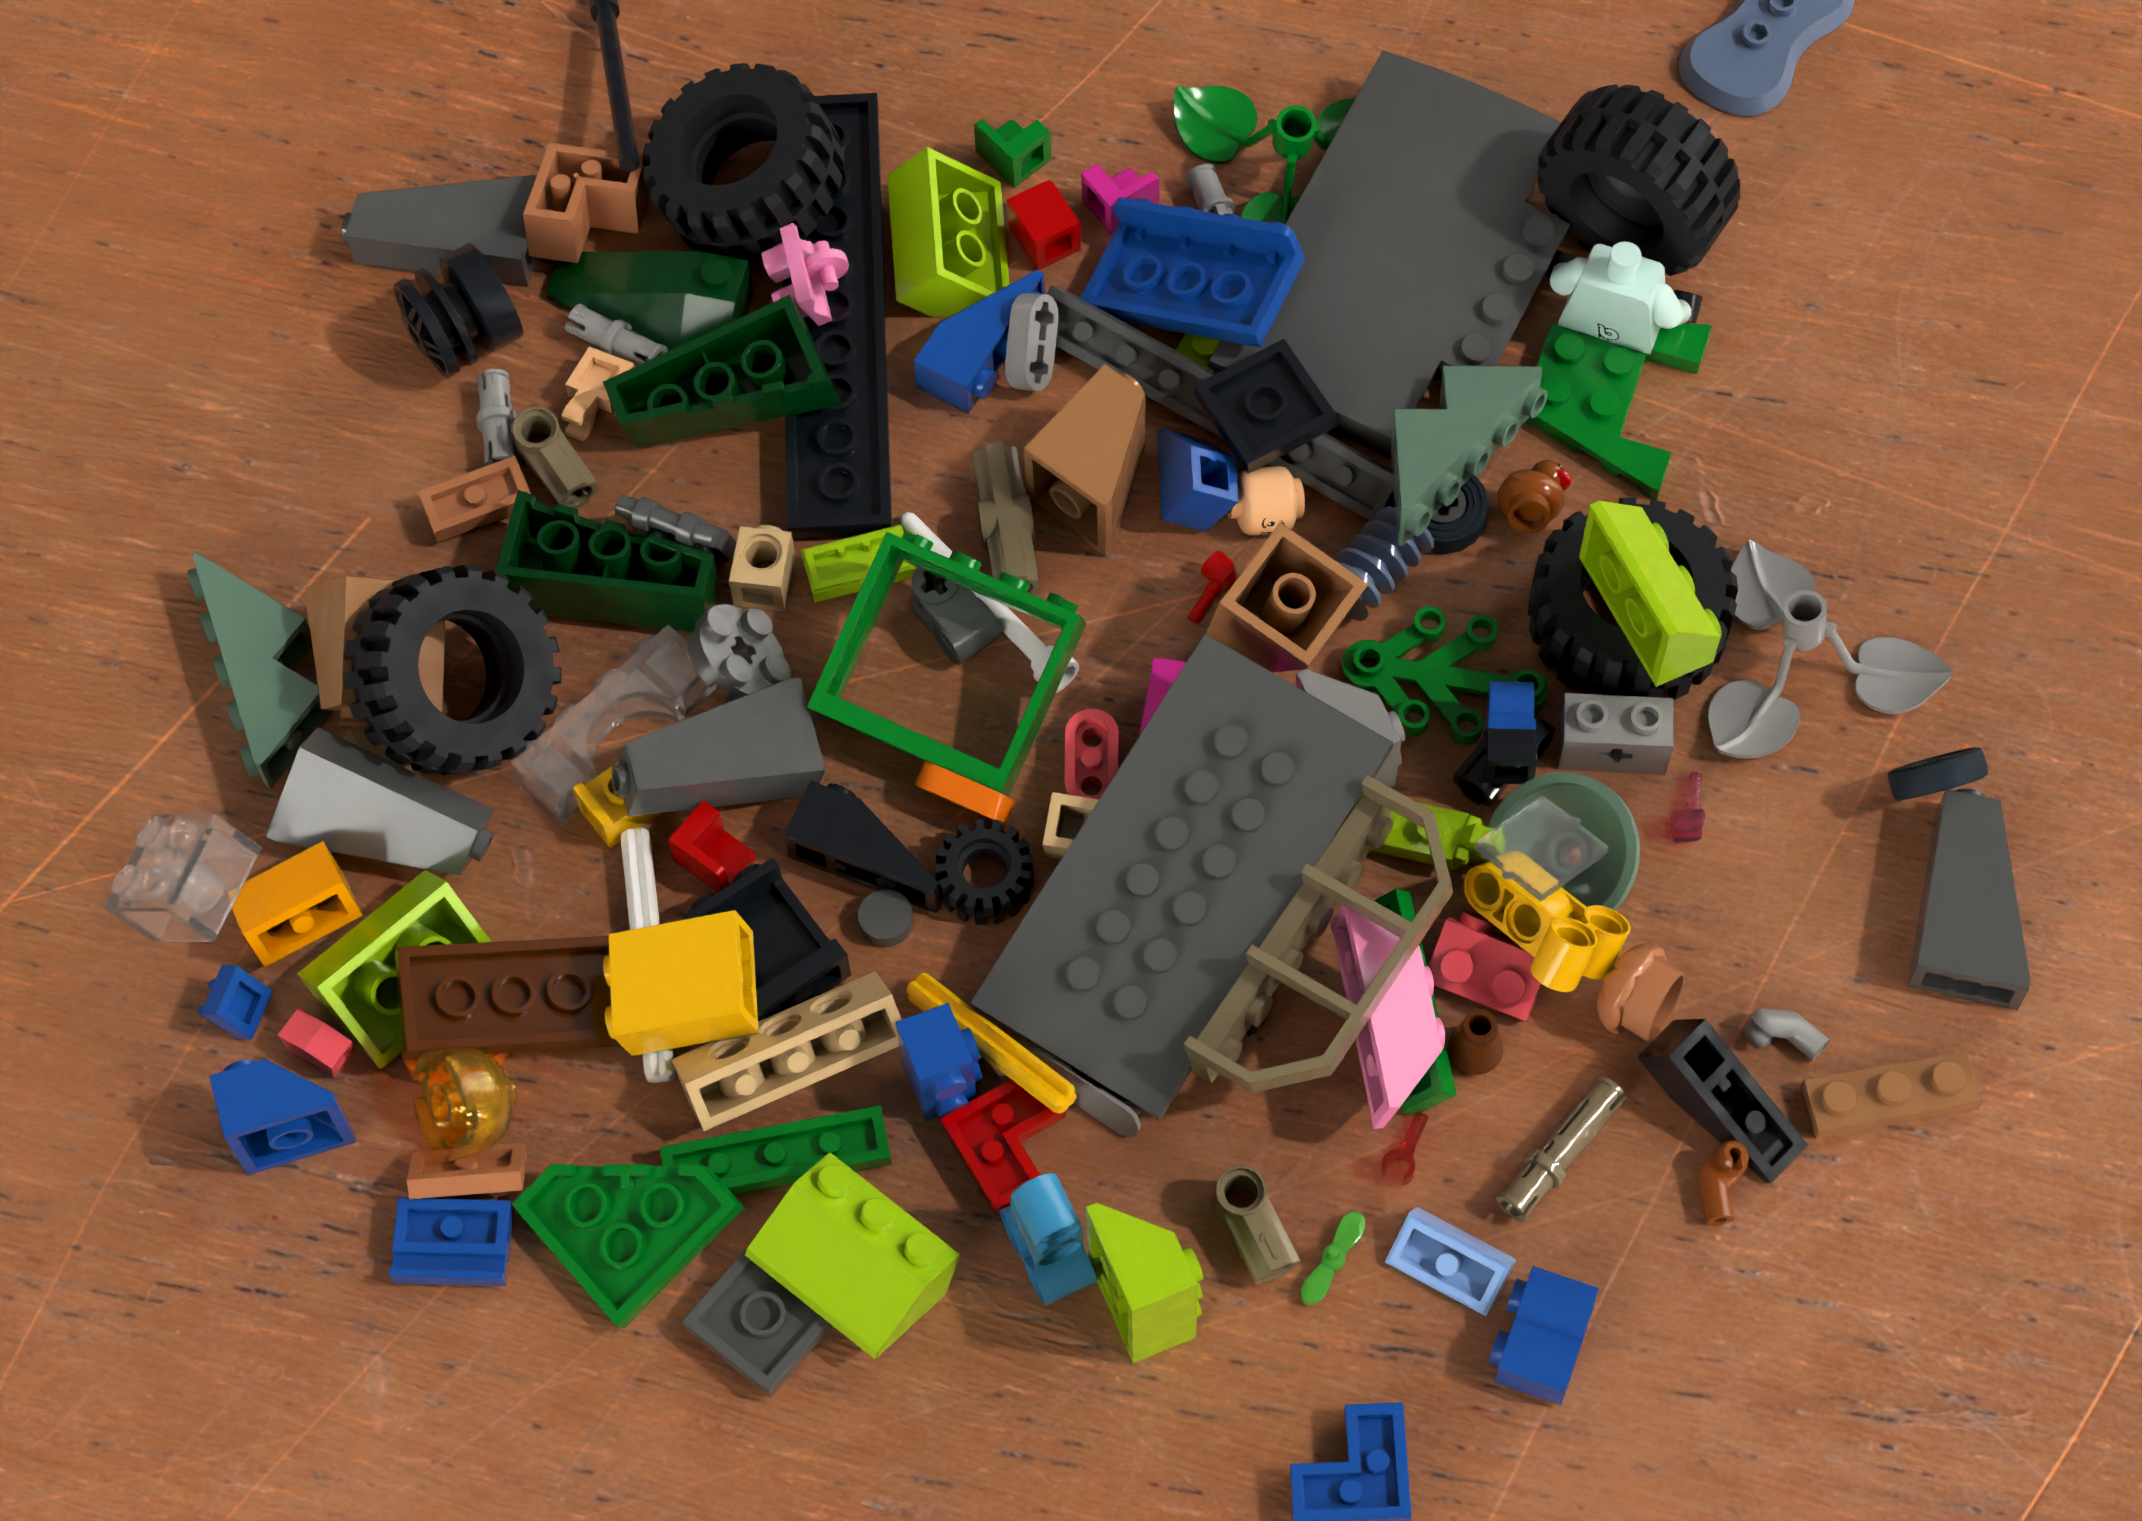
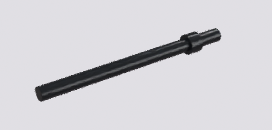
M589 0L591 17L597 22L619 165L623 171L633 172L639 168L640 162L616 21L620 14L618 0Z

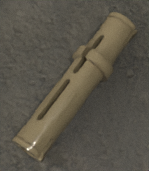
M1598 1076L1586 1094L1569 1111L1548 1139L1538 1149L1534 1148L1528 1152L1523 1160L1525 1165L1511 1183L1496 1197V1201L1500 1203V1208L1507 1215L1520 1222L1526 1221L1545 1194L1551 1188L1560 1187L1566 1179L1565 1172L1570 1167V1164L1592 1141L1612 1114L1626 1101L1627 1097L1623 1094V1089L1617 1083L1605 1076Z

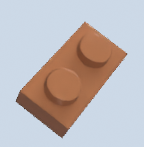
M512 456L417 492L438 543L511 516L518 490L530 493V490L516 456Z
M525 1143L412 1151L406 1179L409 1199H451L454 1196L485 1194L496 1197L506 1195L511 1191L523 1190L527 1166Z

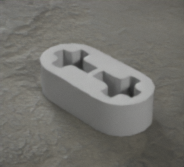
M1022 293L1012 304L1005 375L1007 382L1014 389L1042 391L1048 386L1052 378L1058 329V307L1053 297L1048 294Z

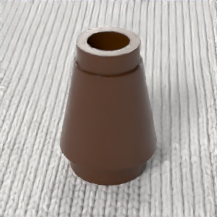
M1477 1009L1469 1012L1449 1038L1448 1055L1452 1063L1459 1070L1473 1075L1484 1074L1493 1070L1501 1061L1503 1045L1497 1021L1486 1010Z

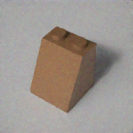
M1104 364L1024 447L1026 494H1029L1030 502L1105 557L1113 551L1145 448V392L1132 376L1126 373L1119 374Z
M1280 522L1220 601L1206 634L1271 672L1307 669L1367 588L1368 583Z
M344 576L306 587V604L321 709L339 710L340 720L366 721L365 718L355 720L349 704L357 701L353 688L344 689L343 673L352 671V660L344 658L346 641L355 640L359 636V633L353 631L352 628L358 614L372 610L369 607V600L380 590L391 588L394 580ZM445 620L436 622L426 634L421 645L418 662L422 687L429 700L440 712H442Z

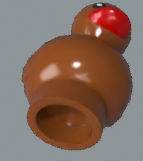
M1543 460L1536 463L1531 470L1512 473L1498 490L1497 501L1500 511L1508 518L1510 525L1515 530L1526 534L1538 533L1545 529L1548 523L1556 518L1562 510L1565 500L1563 491L1571 485V476L1563 470L1559 463L1553 460Z

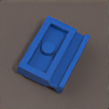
M398 1198L392 1246L393 1262L389 1272L392 1282L403 1284L506 1286L507 1262H509L514 1213L511 1200Z

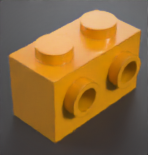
M324 841L225 892L242 934L264 967L363 916L345 875Z

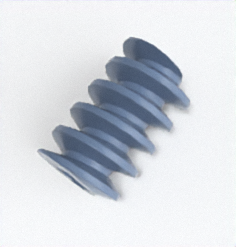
M1383 507L1376 513L1374 520L1368 521L1361 529V534L1354 535L1348 542L1347 548L1341 549L1334 557L1335 561L1368 583L1367 588L1347 613V617L1357 621L1365 620L1368 617L1365 605L1370 608H1377L1382 602L1379 592L1390 594L1395 589L1393 579L1404 580L1409 574L1406 565L1416 567L1422 560L1420 551L1423 553H1430L1432 551L1434 539L1427 528L1420 536L1413 535L1404 546H1398L1395 507Z

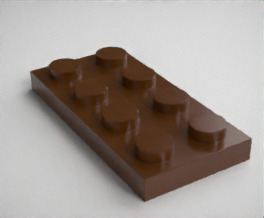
M609 936L397 947L395 961L405 1059L621 1046L615 1039L609 1036L605 1023V1009L607 1006H611V988L608 986L603 972V958L605 955H609Z

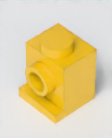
M613 766L585 785L581 781L572 787L579 810L609 848H612L621 841L620 836L624 830L641 828L661 814L627 816L623 796L617 797L613 790Z

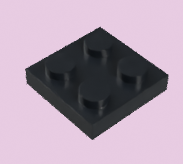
M1285 339L1268 346L1195 385L1196 398L1247 474L1338 427L1337 414Z

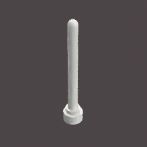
M911 512L901 515L899 525L902 524L903 531H908L915 535L918 534L934 543L931 551L950 558L952 551L917 515ZM973 592L993 612L1001 626L1002 632L1032 661L1033 677L1038 682L1054 646H1046L1006 605ZM1073 657L1068 664L1056 693L1068 686L1079 671V663Z

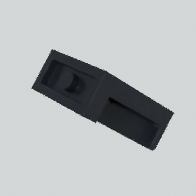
M774 858L761 865L752 864L746 867L735 877L731 885L717 894L709 893L700 897L690 906L688 913L683 916V920L736 910L752 929L758 1022L826 993L851 976L847 953L835 938L830 941L782 878L780 866Z

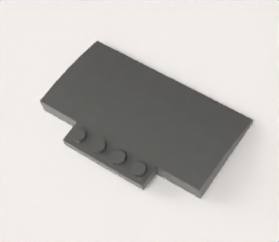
M1382 50L1285 224L1294 231L1305 256V261L1261 348L1220 340L1207 367L1221 372L1268 346L1285 339L1337 414L1338 427L1332 430L1391 458L1394 409H1417L1437 370L1443 372V366H1497L1556 254L1570 224L1527 203L1538 182V156L1561 122L1481 85L1429 65Z

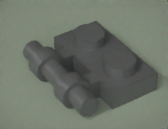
M621 495L616 503L615 515L626 518L637 529L635 534L647 538L650 534L711 553L715 557L727 561L731 560L737 541L726 529L708 524L701 516L687 511L683 514L665 509L658 501L643 496L638 500Z

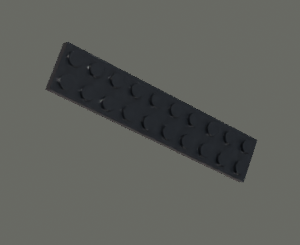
M877 93L814 96L840 138L839 145L844 152V166L840 170L843 178L838 194H831L830 196L834 203L826 217L820 215L815 221L816 229L807 237L804 234L799 237L802 240L810 241L813 245L818 241H827L830 249H838L846 254L849 268L844 276L837 279L839 284L837 289L832 291L825 290L832 321L818 326L809 316L804 317L841 405L785 416L787 530L792 532V538L861 535L893 527L879 104ZM791 277L782 281L783 288L793 284Z

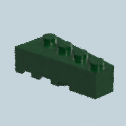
M790 295L603 381L619 424L637 448L841 405L806 321Z
M518 490L496 572L507 576L509 580L507 588L521 585L532 595V600L528 603L532 610L542 608L546 616L693 632L696 627L695 622L716 605L719 589L713 554L653 534L644 538L627 532L623 524L608 519L602 524L579 516L578 509L560 503L554 508L536 502L535 495Z

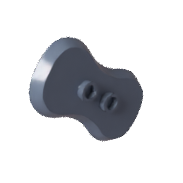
M1737 0L1733 8L1722 20L1696 34L1685 44L1678 62L1680 78L1694 95L1724 112L1739 116H1755L1768 112L1786 97L1791 87L1796 64L1804 51L1812 43L1844 24L1852 12L1854 0Z

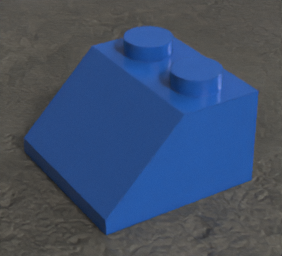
M266 1059L259 1061H236L226 1066L223 1072L209 1076L224 1138L248 1175L357 1142L355 1133L333 1092Z

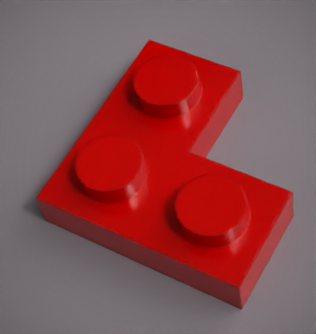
M1010 1079L970 1101L969 1104L940 1118L943 1130L996 1217L1000 1216L999 1210L1010 1205V1196L1019 1186L1035 1177L1041 1176L1021 1142L1066 1118V1111L1061 1114L1054 1113Z

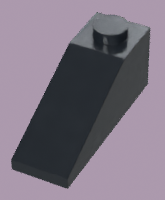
M810 781L784 834L788 857L875 891L883 889L897 891L904 895L910 904L937 914L941 905L938 882L865 803L844 786L834 783L824 786Z
M1706 1019L1673 1020L1637 1056L1668 1096L1720 1143L1723 1144L1730 1140L1742 1143L1749 1153L1747 1167L1764 1182L1772 1183L1808 1146Z

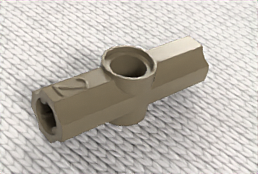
M1004 442L985 444L982 449L973 453V468L980 501H977L982 543L983 547H988L992 577L998 579L1001 571L1018 577L1030 584L1027 592L1031 594L1034 591L1040 590V579L1036 553H1034L1032 540H1035L1031 502L1029 494H1024L1017 447L1006 445Z

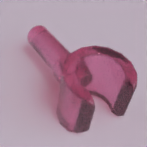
M1691 772L1689 774L1686 810L1671 812V831L1675 843L1698 841L1702 838L1705 813L1701 809L1700 803L1703 775L1700 772Z

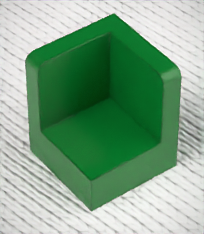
M983 119L974 124L975 151L1014 188L1052 160L1050 131L1038 120L1031 123L1025 129L1015 120H1009L996 131Z

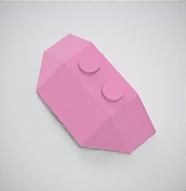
M1341 905L1331 920L1330 926L1337 949L1346 999L1357 1004L1401 938ZM1419 945L1355 1040L1373 1129L1384 1128L1444 1048V1025L1440 1018L1435 1017L1431 999L1434 990L1433 975L1430 968L1424 966Z

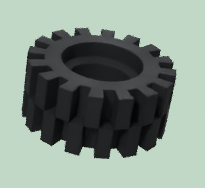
M984 818L974 819L975 829L968 830L964 822L957 826L958 835L954 837L949 832L943 838L944 848L938 847L936 852L937 864H935L936 881L939 884L940 898L944 897V905L950 913L957 909L958 919L965 922L972 915L975 916L976 925H985V917L993 916L994 924L1004 922L1003 913L1008 911L1011 917H1014L1020 912L1019 903L1022 902L1026 905L1030 899V888L1033 889L1034 873L1029 844L1025 838L1019 840V832L1014 827L1010 826L1007 832L1003 831L1002 821L993 819L992 828H985ZM981 856H991L1001 861L1006 869L1001 882L989 888H977L969 884L964 878L963 872L966 865L972 859Z

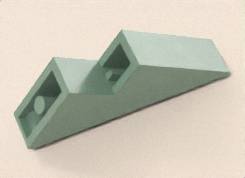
M1443 366L1439 401L1440 409H1394L1391 456L1398 546H1404L1413 535L1420 536L1428 527L1432 516L1443 505L1449 506L1453 503L1460 492L1461 486L1472 475L1479 476L1486 468L1490 457L1501 446L1507 447L1513 441L1519 427L1529 417L1535 418L1539 415L1548 396L1547 390L1540 387L1542 367Z
M194 552L192 557L196 568L187 570V574L196 600L203 598L206 600L209 611L201 613L200 618L209 643L218 642L222 655L214 657L213 661L222 687L231 686L235 699L226 702L232 724L236 732L245 730L248 740L247 745L240 747L242 759L249 777L260 774L264 784L271 789L294 761L300 745L318 727L321 728L333 713L332 710L321 709L318 685L293 671L312 648L310 628L306 619L199 553Z

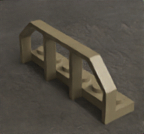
M1366 775L1361 783L1363 791L1361 799L1314 867L1309 864L1304 866L1301 871L1303 884L1260 947L1258 948L1251 944L1246 952L1248 965L1199 1037L1195 1039L1189 1035L1183 1044L1192 1072L1212 1084L1218 1074H1221L1251 1093L1331 1076L1453 894L1452 882L1434 811ZM1390 810L1425 829L1438 884L1412 922L1353 890L1363 871L1364 865L1362 861L1372 847L1380 848L1391 832L1393 820L1391 819ZM1335 901L1401 938L1357 1004L1298 971L1304 957L1301 951L1312 935L1319 937L1325 931L1334 913L1332 906ZM1280 982L1346 1019L1322 1056L1252 1072L1236 1063L1243 1047L1241 1040L1251 1025L1258 1027L1265 1020L1273 1004L1271 996Z

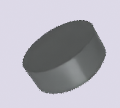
M889 889L878 890L869 894L862 901L858 910V921L862 935L870 943L881 947L895 946L903 942L913 928L912 907L908 899L901 893Z

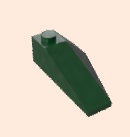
M701 251L582 252L578 263L557 260L546 294L549 300L570 311L580 303L612 321L624 320L631 325L632 331L658 344L665 345L668 351L747 315L754 291L748 260Z

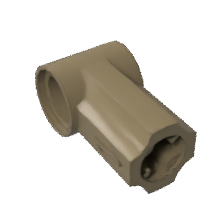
M530 407L516 416L513 422V435L522 463L533 470L556 505L560 503L578 509L588 503L592 495L599 490L598 483L560 430L556 415L543 407ZM538 435L549 436L545 441L540 443L529 442L533 437Z
M1239 1165L1231 1167L1221 1174L1216 1185L1213 1208L1216 1217L1226 1226L1255 1285L1269 1283L1299 1266L1300 1259L1266 1194L1267 1187L1264 1178L1253 1168ZM1233 1188H1244L1254 1196L1255 1202L1249 1207L1237 1208L1229 1204L1225 1194Z

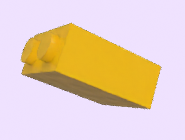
M736 910L608 934L609 955H605L603 958V972L605 980L611 988V1006H607L605 1009V1023L609 1036L615 1039L631 1056L759 1033L753 931Z

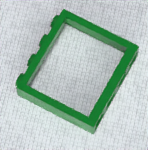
M886 531L807 708L820 716L924 762L928 761L1009 797L1087 623L1081 615L1075 613L1078 605L1063 599L1062 596L1049 593L1047 599L1044 600L1028 593L1030 584L1018 577L1001 571L998 579L979 572L982 563L965 554L952 551L950 558L931 551L934 543L923 536L904 531L901 538ZM903 561L1061 629V633L1000 768L841 699Z

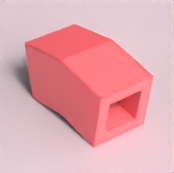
M297 1008L277 1035L288 1051L310 1062L332 1078L337 1075L354 1052L353 1041Z

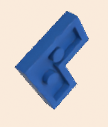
M1403 1402L1345 1405L1347 1462L1290 1464L1293 1521H1411L1412 1513Z

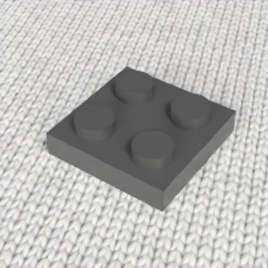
M746 1248L683 1319L682 1323L688 1332L771 1398L832 1328V1325L746 1257Z

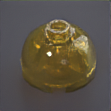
M448 1047L429 1050L419 1058L414 1069L413 1082L422 1080L423 1097L413 1099V1107L420 1133L431 1151L435 1153L440 1149H446L450 1153L445 1160L455 1161L480 1154L494 1146L504 1137L513 1116V1108L517 1102V1091L513 1080L507 1076L503 1067L489 1053L471 1047Z

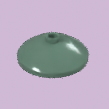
M1555 772L1530 779L1518 786L1501 802L1487 826L1502 832V838L1506 845L1502 857L1510 854L1524 857L1586 907L1600 905L1616 911L1624 902L1634 884L1640 861V839L1635 820L1625 802L1616 792L1589 776L1572 772ZM1574 851H1579L1580 862L1576 867L1570 869L1568 858Z

